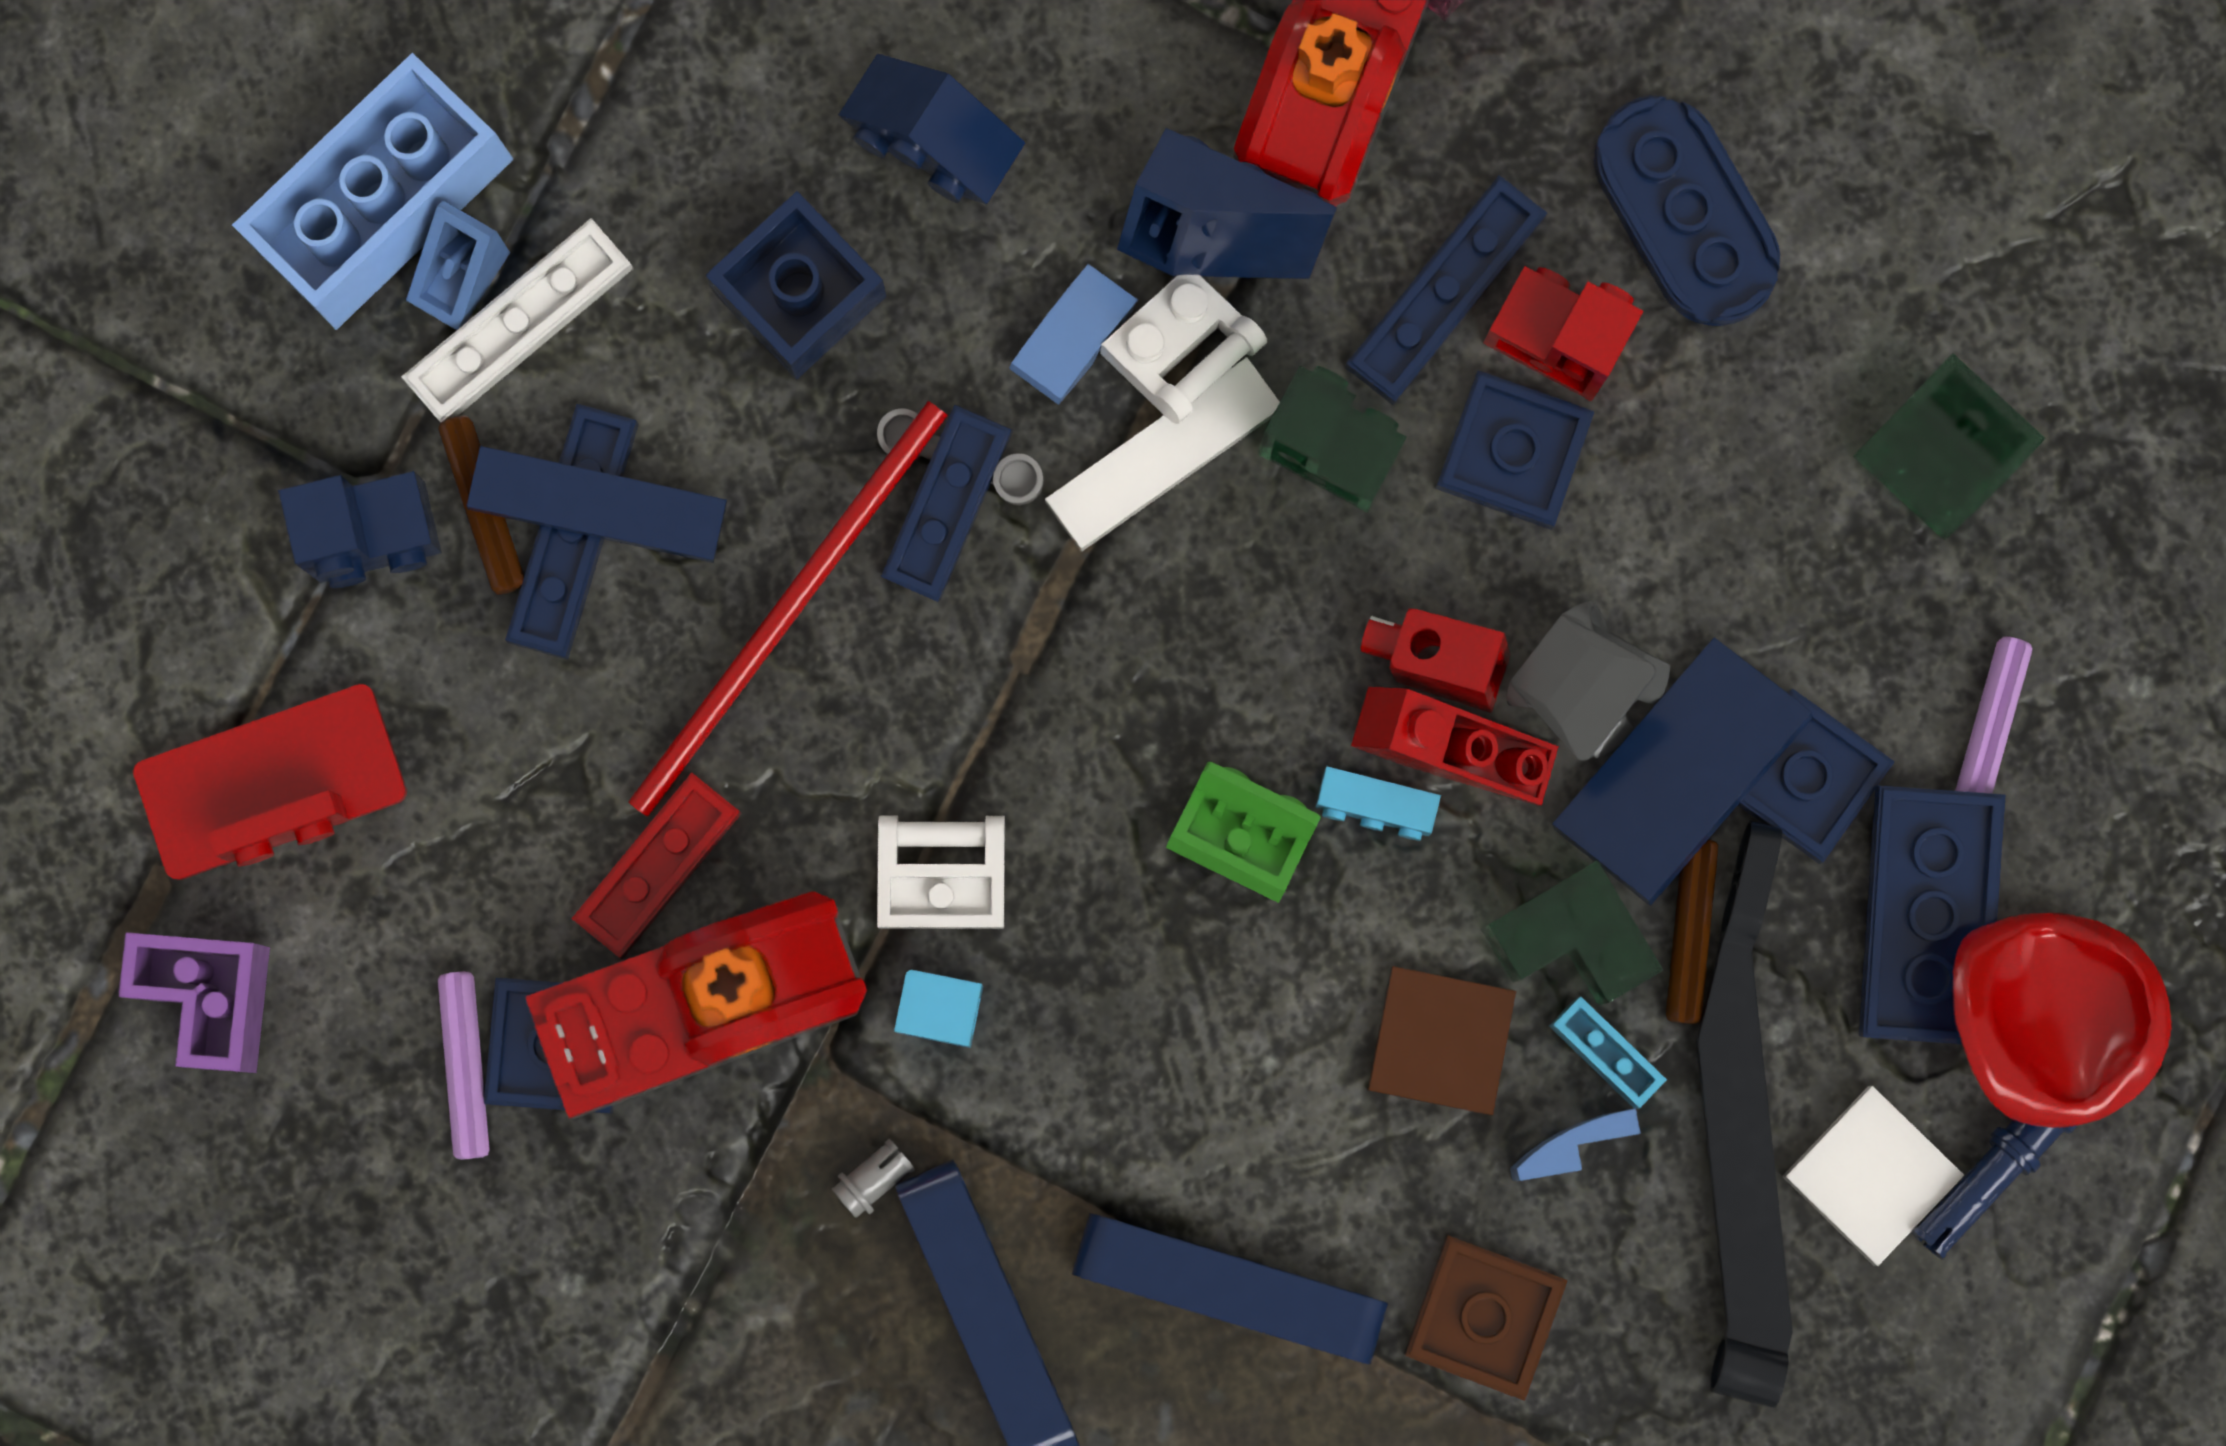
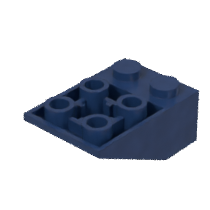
M1166 128L1135 185L1117 250L1172 276L1200 275L1201 277L1309 279L1337 207L1323 201L1312 191L1297 189L1265 174L1256 165L1239 162L1209 148L1198 138L1183 136Z

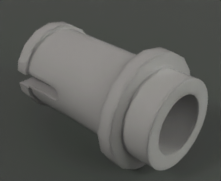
M890 1139L885 1141L881 1148L848 1176L843 1172L837 1176L840 1182L832 1188V1191L855 1218L864 1211L870 1215L874 1211L871 1205L908 1173L911 1174L915 1170L902 1152L898 1151V1147Z

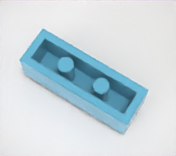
M1327 766L1323 773L1315 808L1322 809V816L1329 819L1345 821V817L1349 816L1361 819L1360 826L1383 831L1385 825L1399 829L1398 835L1401 837L1421 841L1422 835L1429 836L1432 834L1441 795Z
M1581 996L1575 998L1549 1025L1634 1109L1640 1108L1667 1080Z

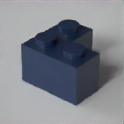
M878 53L838 114L857 131L853 139L862 148L880 158H884L890 152L897 159L912 168L920 169L922 167L931 175L927 184L938 194L955 203H959L961 198L965 197L987 204L1026 143L949 73Z
M415 471L352 486L345 478L338 475L278 490L295 564L320 583L328 581L330 588H342L359 584L366 580L365 572L388 566L391 573L413 571L427 565L426 557L442 553L426 484Z

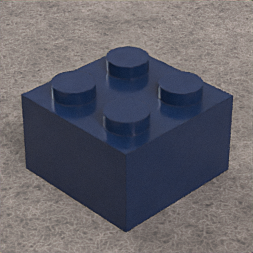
M798 191L788 198L705 275L712 292L796 380L887 297L881 277Z

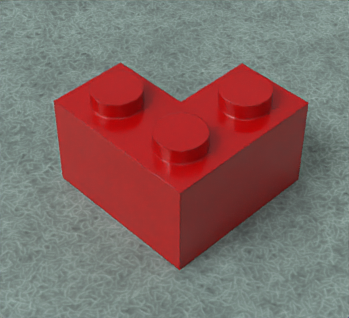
M1524 266L1483 344L1592 402L1610 375L1644 311L1632 305L1634 298L1615 285L1602 282L1598 287L1588 281L1581 294L1578 295L1569 290L1570 282L1560 274L1543 267H1539L1535 272Z

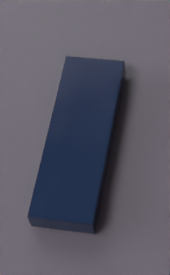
M954 405L881 575L882 578L937 602L941 601L992 482L995 469L1001 461L1013 433V429L959 405Z

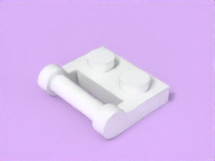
M1177 275L1101 344L1100 354L1166 418L1175 424H1179L1193 411L1191 404L1245 354L1253 356L1267 343V338L1253 320L1247 316H1242L1200 275ZM1217 328L1228 337L1175 386L1168 384L1162 379Z
M879 815L877 927L879 929H1004L1005 816H986L985 822H899L898 815ZM898 847H985V864H898Z

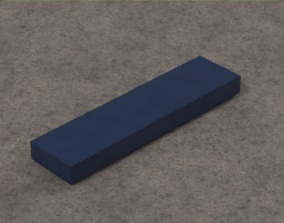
M1499 175L1348 360L1345 368L1390 404L1394 405L1545 219L1547 212Z
M576 404L559 463L623 477L638 429V422L630 418ZM540 525L507 632L506 642L568 660L604 539Z
M480 446L466 507L472 511L714 563L727 500Z

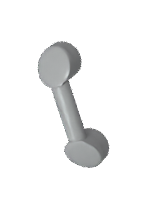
M900 408L888 412L881 419L877 429V438L880 446L887 454L918 415L916 412ZM933 435L917 458L922 456L931 460L940 437ZM1017 453L1004 457L998 463L991 484H994L997 493L1004 501L1012 505H1024L1033 501L1040 494L1044 484V476L1039 464L1032 457Z

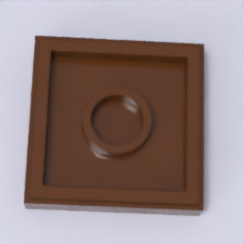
M1392 966L1367 1091L1490 1116L1493 1115L1516 991Z
M1446 1235L1403 1355L1525 1401L1568 1280Z

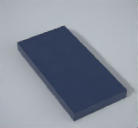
M1714 637L1552 823L1553 828L1651 906L1813 719L1812 711Z
M1875 786L1859 1036L1962 1044L1954 1017L1953 970L1955 957L1960 943L1969 932L1997 921L2006 794Z

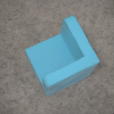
M909 970L904 980L894 1032L971 1048L983 985Z

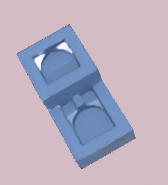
M1088 264L1039 324L1014 358L1009 369L1059 405L1093 365L1098 352L1101 350V344L1117 331L1132 313L1138 299Z
M1636 1108L1607 1113L1582 1121L1542 1141L1510 1168L1512 1181H1523L1582 1170L1578 1150L1579 1144L1640 1134Z

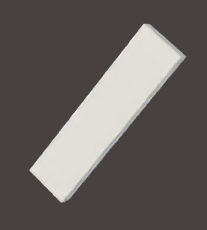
M591 218L401 377L441 423L456 417L633 270V267Z
M1247 357L1230 368L1191 404L1193 411L1179 424H1175L1165 416H1162L1045 498V503L1081 552L1282 411V404Z

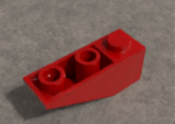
M1368 687L1351 746L1397 764L1537 806H1542L1559 746L1413 690L1387 687Z

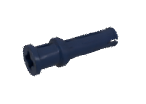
M2012 1120L2006 1128L1997 1127L1991 1133L1992 1138L1989 1140V1143L1992 1147L1923 1222L1911 1231L1918 1241L1924 1240L1923 1246L1936 1257L1943 1260L1947 1256V1252L2021 1173L2024 1175H2029L2031 1172L2035 1173L2041 1167L2039 1158L2063 1132L2071 1134L2077 1126L2039 1127Z

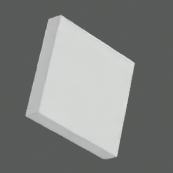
M1868 1086L1782 1177L1873 1266H1879L1962 1179L1964 1174L1873 1086Z

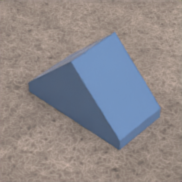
M443 200L436 207L406 301L458 330L470 318L510 254V251L497 231Z

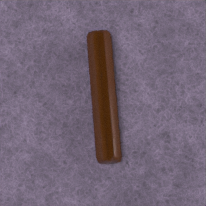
M467 415L450 418L440 423L438 430L491 589L497 595L516 591L522 586L524 574L505 518L468 510L466 507L481 446L473 421Z
M1710 839L1693 856L1679 875L1666 1006L1667 1020L1675 1023L1696 1024L1702 1019L1719 848L1717 842Z

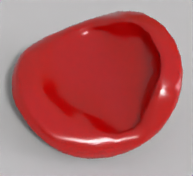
M2028 913L2009 916L1974 929L1963 938L1957 950L1953 970L1954 1017L1962 1046L1981 1089L1991 1103L2009 1118L2039 1127H2071L2101 1120L2138 1096L2149 1085L2161 1067L2168 1049L2172 1029L2169 998L2161 974L2155 964L2141 947L2124 933L2097 920L2064 913Z

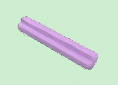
M2002 637L1996 644L1955 791L1993 793L2033 650L2032 645L2024 640L2014 637Z
M465 971L450 972L439 976L438 990L453 1155L461 1160L482 1158L488 1155L490 1149L486 1105L484 1104L485 1094L474 976L472 973Z

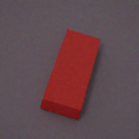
M691 772L571 919L616 956L623 959L742 813Z

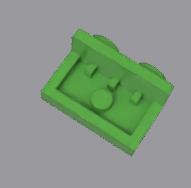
M1207 762L1166 848L1279 903L1321 817L1319 814L1307 809L1298 799L1274 793L1250 781L1244 773L1237 769L1221 767L1213 762Z

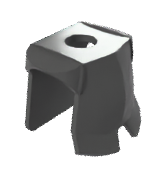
M1587 601L1562 613L1510 680L1507 690V704L1509 706L1533 708L1577 759L1588 760L1592 756L1598 759L1617 749L1635 729L1626 715V712L1635 701L1639 700L1656 705L1662 698L1668 683L1671 665L1609 632L1605 619L1596 603Z

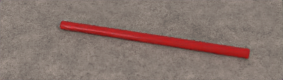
M930 401L926 402L630 798L628 803L647 817L651 814L948 415Z

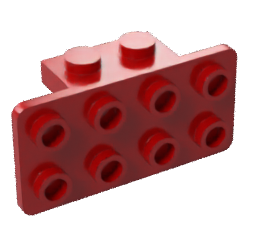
M364 684L354 685L141 760L135 765L133 770L138 791L165 872L169 877L177 880H183L236 861L238 867L261 862L275 855L274 847L294 840L297 841L298 845H306L323 840L335 834L333 826L398 804L407 796V787L375 693Z

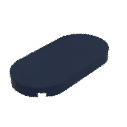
M1645 96L1632 100L1620 107L1609 118L1596 143L1594 165L1596 176L1603 192L1663 296L1678 313L1697 323L1712 326L1734 324L1750 317L1768 300L1780 270L1781 254L1772 229L1712 126L1701 112L1684 102L1678 103L1674 100H1666V97Z

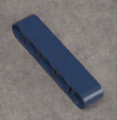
M954 1159L895 1185L906 1215L1008 1446H1080Z
M1089 1213L1072 1270V1275L1369 1365L1372 1363L1389 1304L1356 1292L1093 1213Z

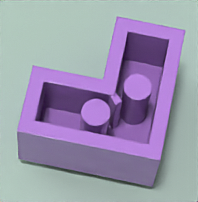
M126 933L119 997L183 1003L176 1058L177 1067L257 1073L270 947L245 942Z

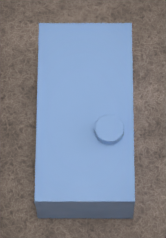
M411 53L236 220L232 226L337 330L424 246L436 207L444 200L457 209L462 210L514 159L497 134L418 57Z

